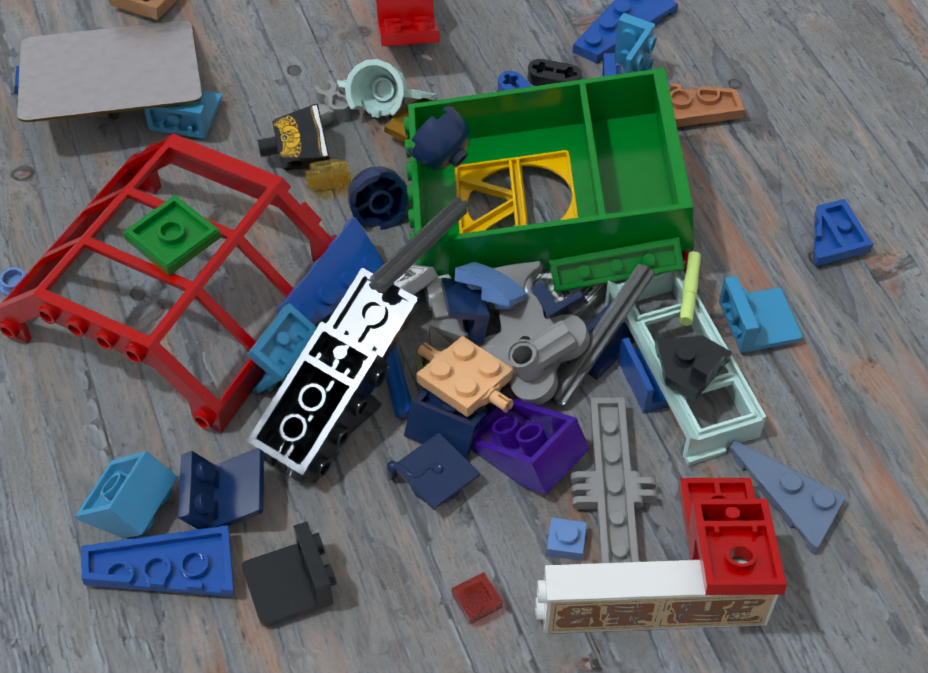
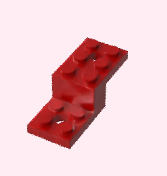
M375 0L377 28L382 46L440 42L439 29L434 20L433 0Z
M680 478L679 493L690 560H700L705 595H785L787 584L768 499H755L751 478ZM744 558L748 563H737L732 559Z

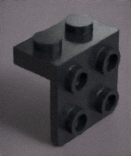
M308 521L293 526L296 544L246 560L242 564V570L262 626L268 627L333 605L331 587L337 585L334 572L330 563L323 565L320 555L325 554L321 537L319 533L312 534Z

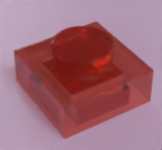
M484 572L452 588V596L469 624L502 608L503 601Z

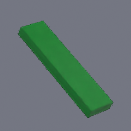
M679 236L549 260L555 293L607 284L608 281L618 282L627 280L638 264L648 266L654 271V275L684 270Z

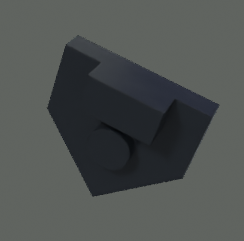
M705 336L656 339L655 350L657 357L660 359L665 385L694 402L729 362L732 355L730 350Z

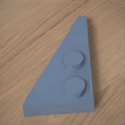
M734 440L729 452L734 456L735 462L743 471L748 470L758 482L757 489L768 499L771 506L782 514L786 524L790 528L795 527L807 541L806 548L815 555L840 511L846 496Z

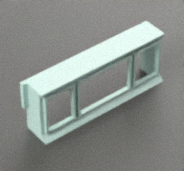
M684 270L654 275L637 300L672 291L679 304L641 315L634 305L624 320L686 437L682 455L687 465L690 466L725 455L727 452L726 448L730 447L734 440L743 443L759 438L766 415L732 355L729 362L718 373L719 376H716L702 393L725 387L741 417L701 429L685 400L687 397L665 385L660 359L657 357L655 342L646 326L680 316L685 278ZM608 281L605 306L615 299L626 281L620 283ZM697 295L693 323L691 324L696 336H705L728 349Z

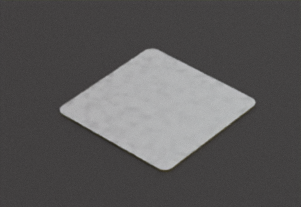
M172 21L33 36L21 41L17 117L21 122H37L192 104L202 99L192 25L188 21Z

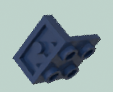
M256 448L216 465L194 451L181 455L178 519L196 529L230 526L263 512V450Z

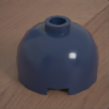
M452 106L443 108L445 114L438 120L433 116L430 117L412 138L416 145L414 149L411 147L407 151L425 168L434 171L447 169L451 165L456 168L468 157L466 150L470 144L471 133L465 120Z
M384 166L364 169L353 178L348 188L347 200L353 217H356L362 227L380 226V230H385L397 225L407 214L406 208L409 204L407 184L392 169Z

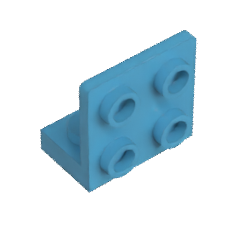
M623 13L618 20L615 46L616 63L625 66L624 73L651 70L654 63L651 53L657 42V37H654L655 24Z
M201 90L202 96L193 101L143 106L148 128L153 131L206 139L222 102V94Z
M737 276L724 278L719 304L740 353L801 342L803 335L781 288L748 293L746 288H742Z
M290 303L281 309L247 353V356L265 371L252 388L256 395L265 389L271 391L280 381L284 382L292 366L309 342L310 337L317 329L312 322Z

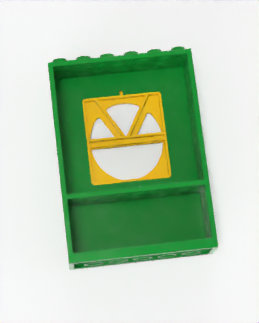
M665 68L408 104L409 117L404 118V128L406 136H410V139L405 140V150L407 158H411V161L406 162L408 181H412V183L407 186L409 204H413L412 209H408L411 229L415 228L413 234H409L410 239L456 197H460L462 201L466 200L468 202L472 191H478L508 200L475 221L471 219L467 207V213L415 262V265L434 267L438 276L449 274L451 278L455 279V268L472 262L497 268L540 261L543 264L544 270L550 269L549 260L677 236H679L681 251L694 250L693 204ZM452 106L465 120L471 133L470 144L466 150L468 157L456 168L453 165L447 169L435 171L425 168L407 151L411 147L414 149L416 145L412 138L430 117L433 116L438 120L445 114L443 108ZM522 166H534L550 170L566 181L571 190L572 198L569 209L560 220L528 224ZM509 168L512 190L485 183L482 180L498 171ZM514 213L516 226L487 230Z

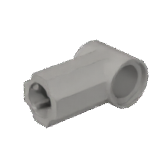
M561 320L530 340L520 339L513 342L507 350L506 357L521 380L534 381L543 374L546 366L577 348L578 345ZM531 357L527 363L520 364L523 359Z

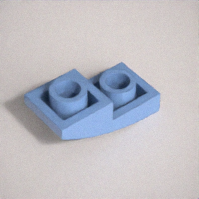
M472 262L455 268L454 281L466 283L470 289L482 290L481 300L494 303L495 308L512 309L515 304L527 300L528 294L521 286L491 267Z

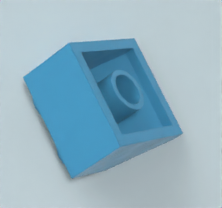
M147 451L112 460L75 517L81 522L121 538L143 535L154 524L155 518L153 516L159 506L163 505L172 495L173 490L171 487L178 477Z

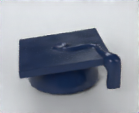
M437 433L400 461H390L387 464V476L389 479L394 480L398 473L411 486L416 497L426 502L433 510L453 499L461 489L480 476V473L440 433Z

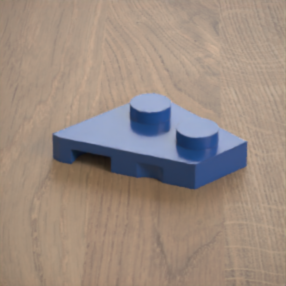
M845 199L816 207L814 214L815 266L871 252L873 243Z

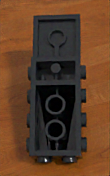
M361 268L327 324L321 322L310 337L306 347L292 366L286 379L273 396L269 406L247 439V442L264 451V461L273 466L277 460L285 464L287 467L284 473L300 483L303 482L305 477L316 483L319 477L325 476L331 467V458L337 448L342 447L348 440L349 435L379 410L382 403L371 393L375 387H379L385 380L387 367L389 366L386 359L422 303L419 298L394 284L384 293H378L375 289L372 290L369 283L371 282L370 276L373 273L364 268Z

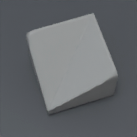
M451 318L429 321V342L433 348L449 347L460 337H465L462 319Z

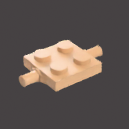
M464 336L460 337L443 351H437L426 342L419 347L418 354L426 358L430 363L416 373L417 383L466 417L488 403L494 404L505 413L512 408L514 401L500 392L502 387L513 379V368Z

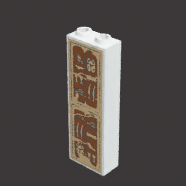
M744 558L732 559L737 563H748ZM700 560L545 565L543 580H537L535 614L536 620H543L544 634L767 625L779 595H705Z

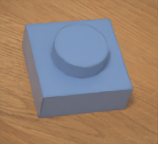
M551 517L546 556L582 561L587 522Z

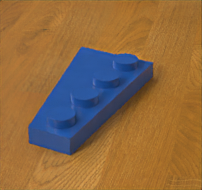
M356 217L350 219L344 225V229L327 246L328 249L314 262L307 275L297 283L277 308L278 313L285 305L290 303L315 325L336 310L361 268L374 274L384 264V261Z
M227 525L81 546V579L85 586L235 597L229 527Z

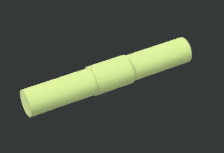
M694 251L688 254L682 291L679 322L685 326L693 323L699 282L701 254Z

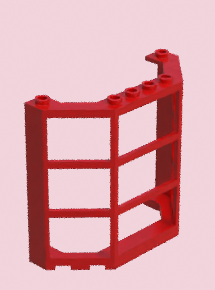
M173 133L167 136L164 141L156 142L145 148L143 152L131 155L0 303V331L10 339L17 338L28 343L32 338L26 321L39 316L49 324L56 323L67 328L77 337L85 336L96 341L99 346L106 350L113 349L118 351L134 363L140 364L142 362L153 367L188 400L193 420L197 425L204 429L212 428L222 433L252 393V388L265 371L249 358L221 397L217 399L160 344L161 340L191 302L196 299L248 352L254 346L256 341L203 287L233 249L237 247L285 297L293 290V287L244 237L269 204L278 207L309 239L311 257L314 262L328 249L327 246L337 235L335 234L330 237L319 225L322 219L306 202L301 205L288 192L291 186L284 178ZM169 164L258 199L234 230L205 218L220 230L221 238L226 240L193 281L174 273L168 276L156 265L94 239L128 199L152 209H156L166 202L137 188L155 195L162 187L158 170ZM86 248L185 292L150 336L49 290Z

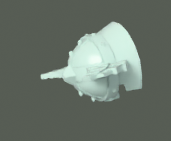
M379 59L365 60L353 68L348 74L347 80H337V85L345 88L346 100L350 109L354 110L362 107L368 114H372V117H388L390 114L393 116L404 104L405 98L430 99L438 97L437 93L407 88L403 73L391 64Z

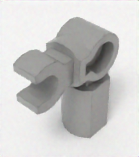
M328 80L329 90H321L318 85L315 86L316 98L318 101L323 102V104L319 105L323 127L330 125L332 121L346 122L351 117V109L346 100V95L337 91L336 83L332 80Z

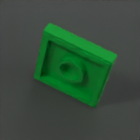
M176 195L123 231L125 240L168 276L221 238L220 230Z

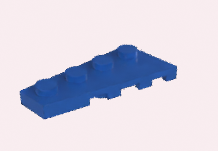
M614 0L573 44V53L597 64L603 60L604 53L615 52L618 20L623 13L654 23L656 26L661 22L662 17L667 14L671 16L677 12L678 3L672 0Z

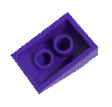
M510 398L514 403L512 408L506 413L493 405L487 411L484 425L474 435L470 450L523 487L546 495L590 449L576 417L514 398Z

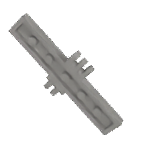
M590 398L594 471H576L571 473V483L574 484L571 486V492L575 496L572 498V507L575 509H597L601 563L639 562L634 509H640L644 506V503H652L657 500V492L653 490L656 488V480L653 477H641V473L638 471H631L625 398Z

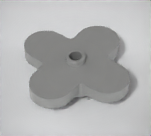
M527 293L526 301L515 304L512 309H500L501 331L485 337L483 344L476 345L511 367L506 356L507 350L513 342L520 339L530 340L562 320L578 347L546 366L543 374L534 381L521 380L514 370L513 379L510 380L511 389L518 400L533 405H540L550 400L557 390L558 376L556 370L559 368L560 363L564 364L565 361L575 359L583 354L589 345L590 334L585 323L578 316L563 314L547 319L546 313L537 297ZM531 357L523 359L520 364L527 363Z

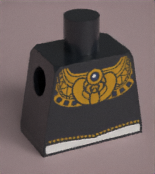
M313 104L274 119L272 124L275 136L257 140L261 158L279 154L282 169L331 167L318 104Z

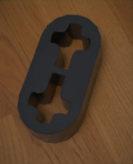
M536 59L528 65L527 79L533 86L581 80L582 72L580 68L572 64Z

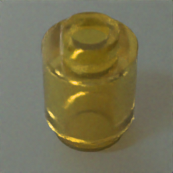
M338 158L313 162L309 163L310 170H304L307 187L313 188L315 193L344 188V185L351 184L347 160L339 161Z

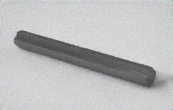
M456 197L370 276V288L372 290L375 289L378 293H384L467 213L468 202L466 200L462 201L460 197Z
M638 264L590 334L587 349L579 357L572 360L558 381L557 390L551 398L554 403L565 407L654 277V271L648 266Z

